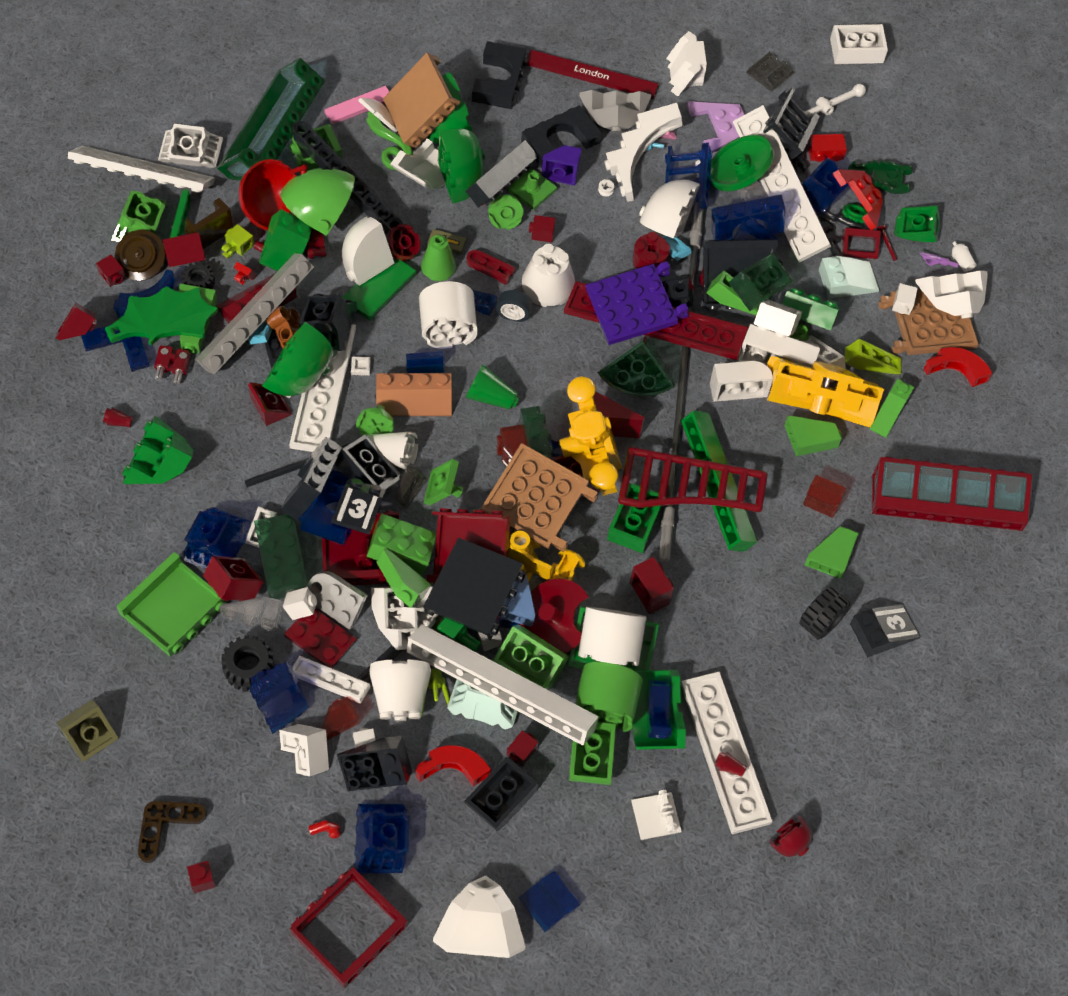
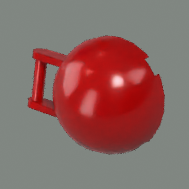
M268 159L256 163L244 174L239 186V202L242 211L251 223L259 228L268 230L271 217L282 209L294 215L282 201L281 190L291 179L296 177V172H300V175L307 173L306 164L290 169L289 166L281 163L282 161Z

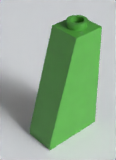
M180 284L179 292L190 291L196 288V286ZM198 287L201 298L207 304L216 306V290ZM212 317L206 322L204 329L205 337ZM180 335L181 348L191 354L200 353L205 337L198 338Z

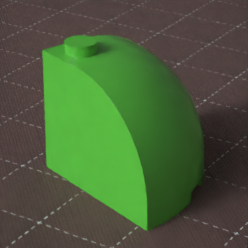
M319 168L309 170L305 174L294 177L283 187L281 199L297 218L327 236L348 202L353 190L355 176L337 169L321 170Z

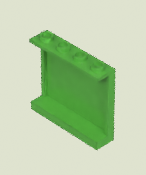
M173 552L116 607L122 617L171 657L174 653H180L184 644L188 640H193L197 636L198 630L203 625L207 626L212 621V616L225 609L227 600L219 598L216 591L183 564L180 556Z

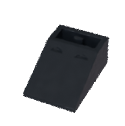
M403 736L381 738L337 754L348 791L407 785L413 772Z

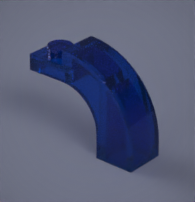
M649 680L647 706L649 738L669 739V736H671L672 727L669 717L671 685L669 681Z

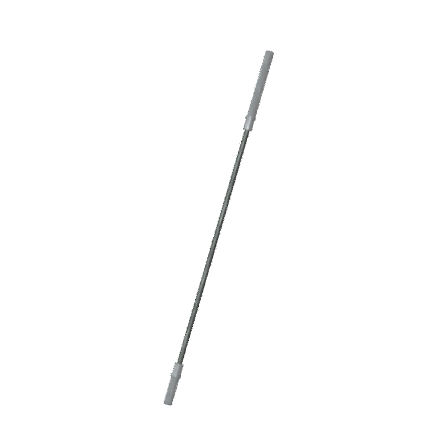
M699 165L697 168L696 183H699L700 186L694 200L692 228L690 231L691 260L689 279L693 287L695 283L697 252L700 249L707 180V167L705 165ZM688 306V311L692 312V306ZM682 346L672 455H678L688 355V347ZM673 462L667 498L674 497L677 463ZM666 505L663 509L659 559L662 562H668L671 555L672 534L675 525V509L673 505Z

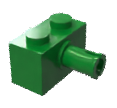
M444 618L437 627L438 633L459 644H463L474 652L481 646L482 642L468 634V627Z

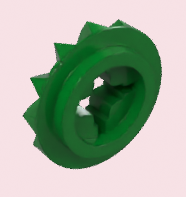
M846 204L843 207L842 213L850 221L864 223L865 221L862 217L867 214V211L860 205Z

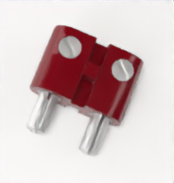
M160 346L154 368L157 370L155 379L161 380L163 372L168 373V371H171L172 374H175L174 383L180 384L182 375L187 373L191 353L183 349H177L176 351L173 350V347Z

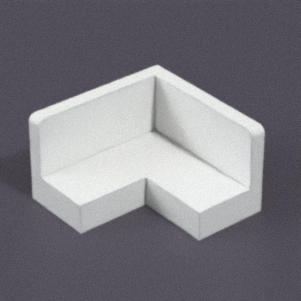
M296 724L279 730L281 750L295 753L296 773L313 776L329 769L325 729Z

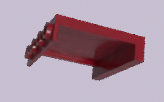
M440 508V512H432V515H438L434 570L433 575H427V582H436L458 537L508 557L511 516L504 515L503 511H492V514H486L484 510H474V513H469V510L457 509V513H454L452 509Z
M386 511L382 513L399 519V512ZM378 513L370 534L331 523L334 514L321 516L323 571L332 572L353 586L389 584L377 564L378 560L374 559L372 566L367 569L359 568L355 562L360 540L365 538L372 540L375 526L381 513Z

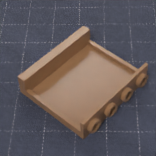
M426 53L383 98L403 143L414 148L420 145L461 103L459 100L452 98L437 67L441 63L439 58L429 53Z

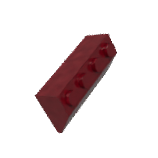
M276 273L216 306L228 324ZM296 287L278 307L297 298Z

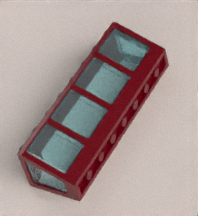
M889 456L880 457L872 474V514L1023 531L1028 523L1032 474L1022 471L1010 472L1004 469L993 470L985 467L975 468L968 467L967 465L957 466L948 463L939 464L929 461L895 459Z

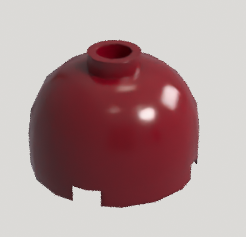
M400 224L387 232L386 239L393 259L409 260L414 258L420 251V237L418 233L415 234L412 230L414 229L407 224Z
M796 816L798 820L795 822L793 819L787 821L778 829L779 836L774 841L772 839L769 840V844L779 854L786 857L802 856L809 850L808 845L811 842L812 833L802 816Z

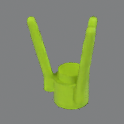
M431 669L428 686L430 689H433L434 700L438 701V689L442 687L448 705L450 697L445 684V678L442 677V671ZM423 704L422 711H421V718H422V713H423V709H424V704Z

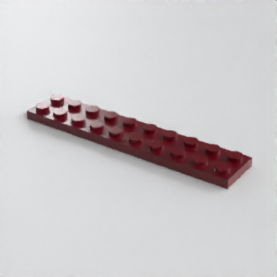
M576 281L564 307V314L599 323L587 294L586 284ZM687 311L688 317L678 319L677 325L644 334L652 338L738 360L748 327Z

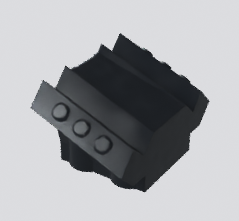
M318 293L308 296L299 323L301 326L304 322L308 323L324 335L333 350L343 351L345 350L344 341L348 340V333L354 322L353 313L357 312L356 301L343 299L336 294L323 295Z

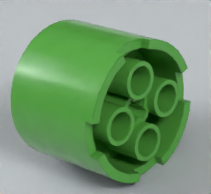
M607 662L587 663L583 667L574 704L599 716L597 722L616 724L615 729L627 732L633 727L643 679L635 671L618 664Z

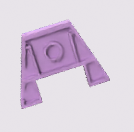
M687 102V108L691 117L703 114L709 115L718 138L703 140L707 156L713 154L718 149L720 150L729 142L740 138L732 122L744 116L739 104Z

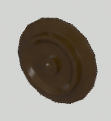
M136 230L129 232L121 238L116 246L114 257L123 268L127 278L142 281L152 278L160 271L164 265L166 253L164 244L157 235L147 230Z

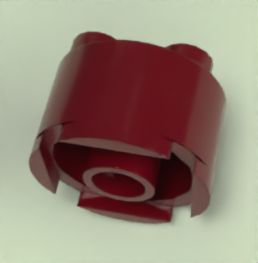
M649 232L639 237L634 244L632 256L635 268L639 269L652 264L657 268L661 263L668 261L670 251L668 242L655 232Z

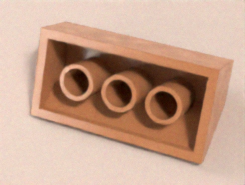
M376 373V404L384 406V411L388 412L391 416H452L451 373Z

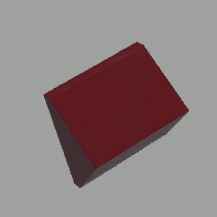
M199 232L163 239L169 267L205 260Z
M250 382L248 384L250 398L266 426L292 415L282 395L271 392L260 383Z

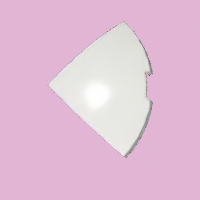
M360 98L358 100L395 133L398 131L387 107L383 103L370 98Z

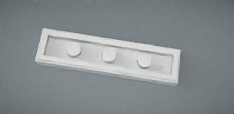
M302 656L298 657L290 670V675L358 703L363 701L371 687L365 681Z

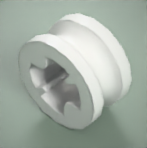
M607 179L602 180L599 183V193L603 196L612 195L614 183Z

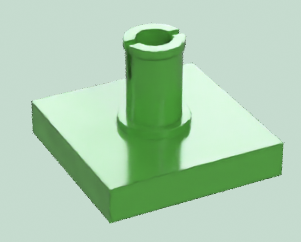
M532 168L508 187V192L532 210L539 207L557 191V187Z
M451 459L431 470L423 503L432 505L450 495L456 498L460 497L463 492L460 490H463V487L454 483L459 464L458 461Z

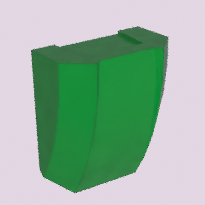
M938 206L902 208L896 217L894 235L911 241L937 242L940 225Z

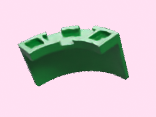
M678 670L635 671L643 679L632 727L635 748L637 750L685 748L686 729L682 712H679V707H677V704H681L680 675Z

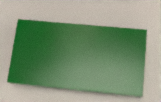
M393 259V265L360 286L356 283L342 298L356 301L357 312L370 321L416 275V270L401 260Z

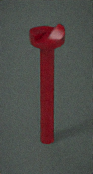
M879 225L876 231H881L893 261H895L897 257L885 233L887 227L886 225Z

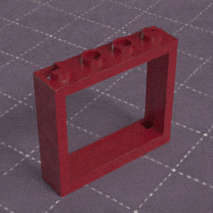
M354 867L349 871L347 870L344 874L342 873L338 878L339 881L334 886H328L322 894L323 897L318 901L314 900L307 907V912L302 917H296L290 927L291 934L344 988L408 926V921ZM355 882L394 923L341 974L301 932L346 888Z

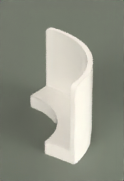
M426 139L413 152L412 156L400 150L391 162V166L429 190H437L445 185L437 162L438 150L435 149L433 142L429 139Z

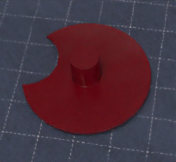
M551 579L539 584L530 592L535 612L532 627L523 624L519 625L563 653H568L577 647L581 641L582 633L577 630L574 624L576 608L589 597L581 586L568 579Z

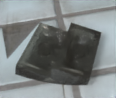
M768 52L752 65L746 73L768 90L773 91L793 75L794 71L784 60L780 63L771 52Z

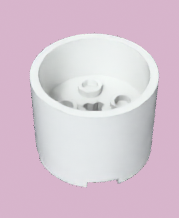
M446 281L432 284L420 293L419 306L422 337L429 346L439 349L452 348V345L462 343L467 345L476 338L477 323L474 294L470 287L459 282Z
M586 607L578 656L587 658V655H590L589 657L596 661L626 665L630 661L629 663L638 666L646 616L611 609Z

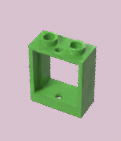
M330 124L313 129L323 140H326L332 150L342 159V149ZM292 135L289 148L291 153L296 155L295 161L297 166L306 164V171L319 168L320 166L311 157L304 159L299 149L300 146L295 142Z

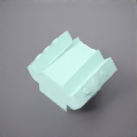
M458 679L447 707L453 715L462 713L467 719H475L492 726L499 724L502 729L513 727L518 712Z

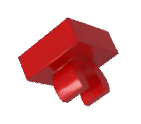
M236 262L233 267L238 272L234 279L242 285L247 281V278L253 281L257 276L252 269L239 262Z

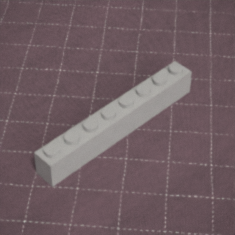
M294 253L195 360L208 373L215 374L314 266L302 254Z

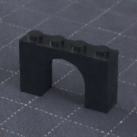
M487 41L483 52V64L504 68L511 76L502 82L475 79L472 89V102L511 109L512 105L517 102L518 94H516V91H520L521 81L519 80L524 77L525 69L523 66H527L528 56H526V49Z
M578 105L531 128H526L521 134V142L526 140L536 152L538 157L535 161L542 168L543 156L555 150L547 139L551 134L559 131L569 132L587 150L601 142L602 133L581 106Z
M328 437L322 440L302 464L298 476L302 479L287 496L280 510L295 520L299 519L321 493L342 448Z

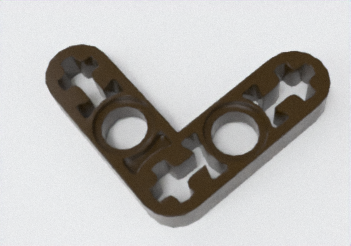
M149 802L145 806L138 846L140 860L144 863H152L157 859L163 823L201 824L207 816L204 806L197 803ZM153 807H157L158 811H164V807H166V817H163V813L158 812L155 816H152L149 811H152ZM174 808L181 810V815L177 818L170 817V811ZM185 808H188V813H195L196 809H199L202 815H198L197 819H194L192 814H187V819H185ZM148 828H156L157 834L154 837H147L145 832ZM147 842H150V849L154 853L150 854L149 857L146 858L143 852L147 851Z

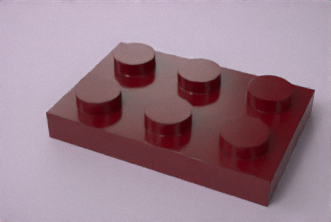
M317 609L314 610L313 615L297 619L284 633L286 638L321 664L332 669L357 642L355 637Z

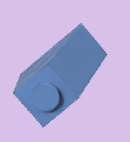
M526 574L523 582H519L516 588L518 591L515 599L510 600L508 604L509 610L506 617H502V619L532 627L535 612Z

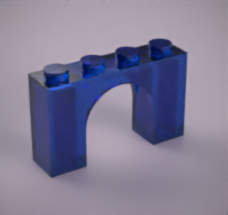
M782 194L712 208L711 231L713 239L732 240L733 230L736 226L754 219L763 220L767 235L784 232L786 208Z
M331 471L321 493L305 512L300 515L299 521H301L300 530L345 545L352 533V529L331 523L334 512L326 507L330 503L339 502L348 480L341 472Z

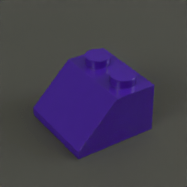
M564 145L545 154L542 163V176L550 181L575 186L580 167L581 148Z

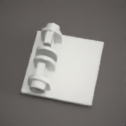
M661 790L658 792L659 795L631 800L641 840L682 832L672 792L667 793L666 790Z

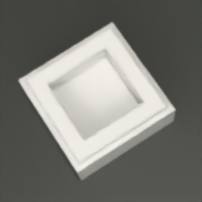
M352 357L351 375H370V357Z

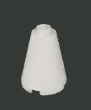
M398 432L370 434L368 436L391 464L407 470L411 469L409 467L410 462L414 465L418 452V444H415V438L418 439L416 433Z

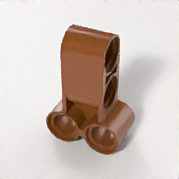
M279 306L266 318V322L271 328L275 329L281 346L284 348L287 341L300 328L298 323L301 316L294 308L287 310L284 306Z

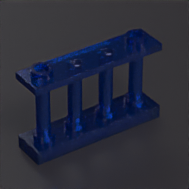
M702 143V150L697 153L674 155L672 146H668V153L665 154V162L667 164L665 184L673 181V175L699 174V178L690 181L700 184L695 200L699 202L701 209L708 208L712 151L709 143ZM700 160L698 166L674 168L676 161Z

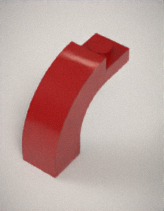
M956 347L940 349L936 357H931L926 361L923 369L926 375L943 369L957 370L965 375L972 387L988 382L992 375L988 365L978 355L966 349Z
M455 745L442 746L429 751L430 761L425 760L421 762L416 769V777L420 782L442 769H456L467 777L473 787L485 780L491 773L487 763L477 753L468 748Z

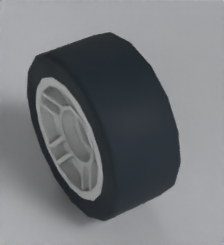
M507 290L500 294L496 310L504 319L523 322L529 318L533 304L526 294L516 290Z

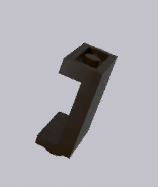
M220 198L214 201L215 212L201 221L193 224L189 219L185 220V232L187 234L199 232L203 249L223 237L230 228H233L231 210Z

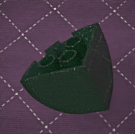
M646 335L597 371L599 376L608 385L632 396H654L675 387V382L668 368Z

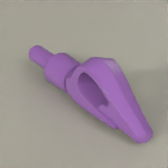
M920 251L921 256L929 266L941 264L958 267L959 265L949 261L948 258Z

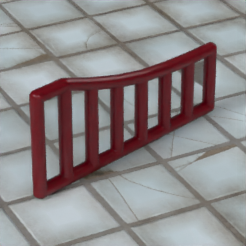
M630 447L627 451L618 503L638 508L675 504H703L761 512L763 510L768 474L765 471ZM634 455L646 457L638 500L626 498ZM653 459L663 460L665 462L658 498L646 500ZM672 462L684 464L678 497L666 498ZM691 466L702 468L698 497L686 496ZM710 469L721 471L717 498L705 497ZM729 473L740 475L736 500L725 499ZM748 476L759 478L756 504L744 502Z

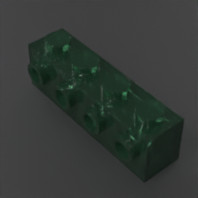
M539 406L520 409V424L525 445L552 460L554 452L552 445L549 446L548 444L550 436L548 429L544 427V424H546L545 414L541 413Z

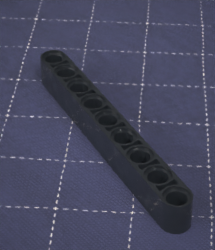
M298 121L294 124L293 138L295 142L322 170H333L334 167L339 168L337 170H342L355 176L350 198L368 217H372L382 224L385 234L392 227L403 224L402 220L306 122Z

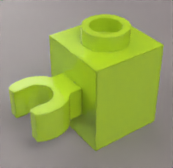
M238 224L230 228L225 234L226 244L221 248L224 251L222 255L228 259L236 251L239 255L243 256L254 246L253 235Z

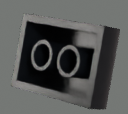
M506 756L468 796L464 803L498 831L536 793L538 783Z

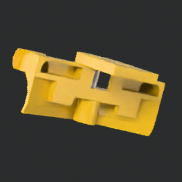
M770 357L767 367L773 372V381L767 401L809 409L818 414H827L871 427L884 388L876 383L863 380L847 369L828 363L814 361L812 368L780 357ZM824 376H825V377H826V380H825V383H824V386H823V385H821V384H822L823 378H824ZM831 379L838 381L836 389L828 387Z

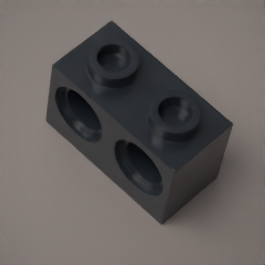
M689 278L662 281L672 307L677 308L686 303L687 307L693 306L694 287Z

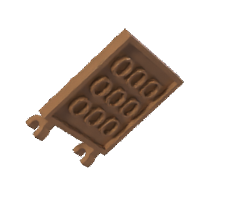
M917 289L914 306L910 315L894 311L903 341H894L895 347L891 348L893 354L906 351L907 355L936 353L940 349L948 347L967 350L976 349L978 346L970 318L962 319V316H954L937 309L921 289ZM896 291L891 292L890 296H881V302H878L880 309H888L890 306H893Z
M521 443L482 505L481 510L486 511V514H492V511H503L504 515L511 516V528L516 531L526 532L530 539L547 549L554 545L557 549L564 552L568 545L566 541L557 537L559 531L581 495L595 502L598 492L587 487L589 484L588 480Z

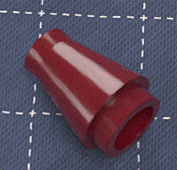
M113 407L106 409L103 422L107 423V426L130 428L133 421L132 416Z
M370 539L360 540L355 557L356 565L359 568L367 569L374 563V559L367 557L371 543Z
M722 751L719 753L714 764L719 771L740 777L743 776L747 768L746 765L742 764L730 753Z

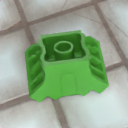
M131 190L111 240L119 242L126 234L136 230H147L155 233L166 200L147 197L142 192Z

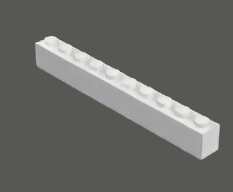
M423 624L408 639L407 653L430 663V665L581 745H584L595 731L599 716Z

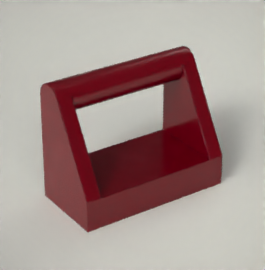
M853 228L843 229L842 256L878 259L881 231ZM848 237L873 239L874 252L847 250Z

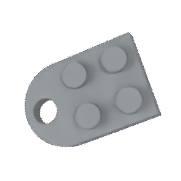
M329 571L316 574L308 583L309 590L317 599L315 607L348 629L354 627L368 596L367 594ZM316 582L321 584L322 591L317 589Z

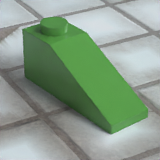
M725 271L720 273L711 282L706 292L720 304L756 316L761 303L764 302Z
M897 379L872 423L870 430L886 438L910 398L914 387Z
M387 548L383 550L377 564L394 594L412 608L425 597L431 584Z

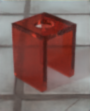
M815 475L803 505L833 518L846 488Z

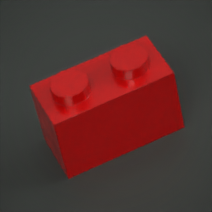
M844 134L811 135L807 144L810 161L822 162L824 160H833L837 162L844 160L847 151Z

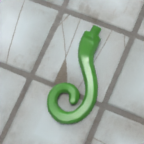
M369 111L367 113L366 121L373 133L397 144L406 154L413 155L411 146L404 144L399 134L386 128L381 120ZM392 146L383 150L381 159L387 168L396 170L391 166L392 161L388 156L391 154L397 156L400 150Z

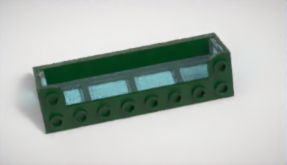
M301 57L278 70L217 167L227 178L241 180L244 174L256 163L268 159L278 160L293 135L294 124L303 119L325 82Z

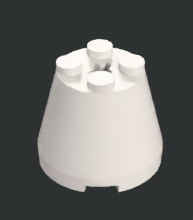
M545 244L534 253L522 276L524 294L529 296L534 304L543 307L562 305L567 302L575 284V277L568 254L552 244Z
M382 660L370 664V677L380 719H392L394 717V721H407V717L409 719L421 718V711L431 676L430 663L419 660L394 662L393 660Z

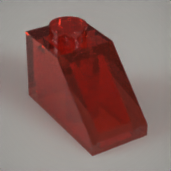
M348 697L344 699L339 698L329 706L322 729L326 730L327 740L360 724L359 716Z

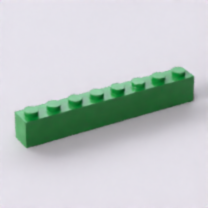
M700 411L690 412L681 422L695 459L728 465L709 413ZM698 467L700 474H702V468ZM710 469L707 493L709 497L717 498L721 471ZM729 473L725 499L736 500L738 489L732 473ZM712 505L728 550L744 552L757 543L745 510Z

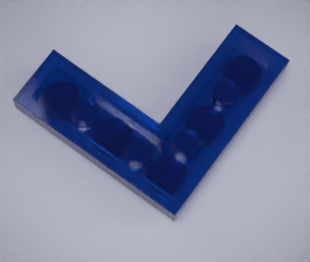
M107 326L93 329L91 332L87 331L86 335H81L86 352L123 342L131 372L150 367L141 337H129L111 343L105 331Z

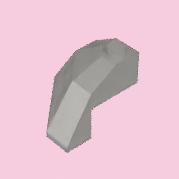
M589 90L579 93L591 120L604 128L612 130L613 133H620L622 130L634 126L635 122L638 121L637 114L645 111L651 99L650 94L641 91L626 94L619 91L601 93Z

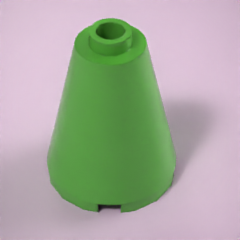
M435 235L429 241L421 262L422 273L429 279L444 281L454 275L457 265L447 238L443 235Z

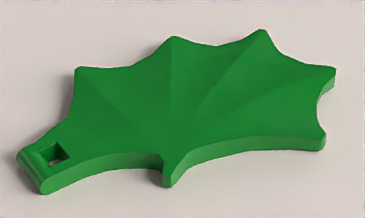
M164 287L157 294L150 297L130 296L124 316L112 325L107 326L105 331L111 343L138 336L150 338L148 342L151 346L159 339L170 336L185 335L204 338L206 322L210 317L217 314L218 309L207 304L201 298L198 287L186 292H178L169 287Z

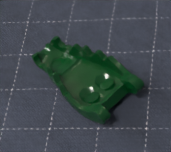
M874 160L873 162L868 161L866 164H856L855 161H852L848 167V170L864 171L871 177L874 186L893 194L910 192L911 186L903 184L904 175H911L913 172V167L910 165L903 166L892 161L885 162V160L878 163L877 160Z

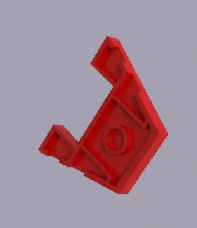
M839 169L834 172L833 175L842 187L848 183L866 209L867 214L862 219L869 229L873 230L876 228L883 199L881 192L872 184L871 177L864 171Z

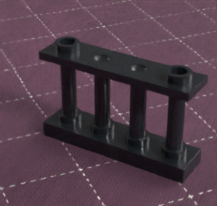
M793 88L789 91L785 90L779 95V101L770 118L765 122L766 126L763 130L766 134L773 129L789 146L787 155L790 161L803 152L820 117L816 112L812 115H806L791 99L795 91ZM787 105L798 115V117L801 119V122H800L799 119L786 107ZM782 114H784V115L795 125V127L797 128V131H796V130L793 128V126L782 116ZM778 122L789 132L793 140L778 125Z

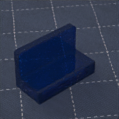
M443 351L406 354L407 373H444Z

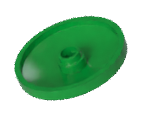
M747 135L726 144L715 154L709 164L708 178L712 185L721 191H736L756 182L766 173L773 161L774 151L770 142L763 136Z

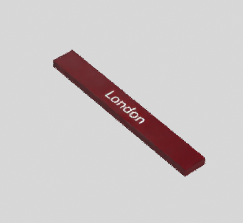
M530 50L527 66L628 93L641 91L650 94L651 99H654L658 88V83L535 50Z

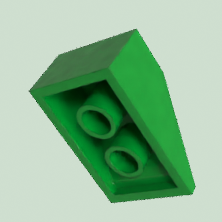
M282 209L271 217L259 263L278 272L294 253L303 254L312 227L296 216Z

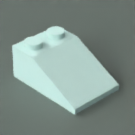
M842 256L822 258L819 273L828 299L879 292L870 262Z

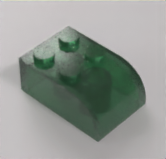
M773 253L744 269L729 281L749 311L760 306L762 302L770 300L794 282Z

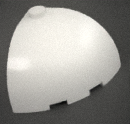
M674 180L662 185L654 192L647 205L642 206L639 222L656 232L672 238L681 235L700 184L690 180Z
M367 216L351 227L342 247V259L346 275L351 282L355 281L359 286L394 264L382 224L372 217L367 218Z

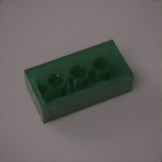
M285 514L255 520L254 524L270 601L285 598L288 592L308 587L294 518Z

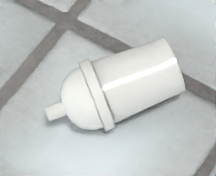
M956 241L953 242L952 257L958 262L964 272L973 270L977 264L971 256L969 248L964 244H957Z

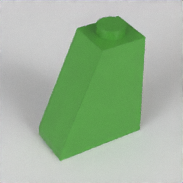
M787 416L784 426L796 456L839 447L842 433L837 429L835 423L796 416Z
M840 526L808 555L805 566L841 579L858 533L850 528Z

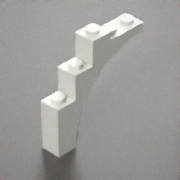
M677 103L637 114L638 121L635 122L637 129L621 133V149L606 153L607 160L604 161L606 170H610L612 176L616 175L618 183L621 182L622 197L626 196L627 202L634 201L632 177L641 155L660 136L682 127V118Z

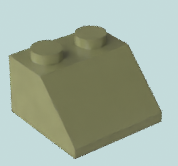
M90 700L56 722L82 762L119 739L101 709L93 700Z

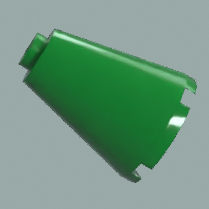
M484 365L479 369L466 395V398L505 409L515 408L519 400L516 397L518 393Z

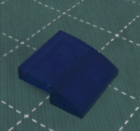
M555 871L541 879L519 897L520 901L544 932L550 930L560 920L566 918L581 905Z

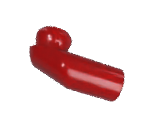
M327 820L309 825L311 835L324 831L329 832V836L332 839L338 838L341 835L340 826Z

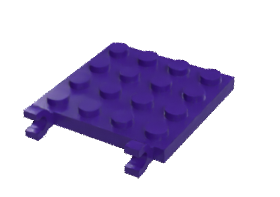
M667 261L661 263L657 268L652 264L585 285L608 345L677 325L678 319L688 317L686 303L679 305L673 310L659 278L670 275L668 270L670 267Z

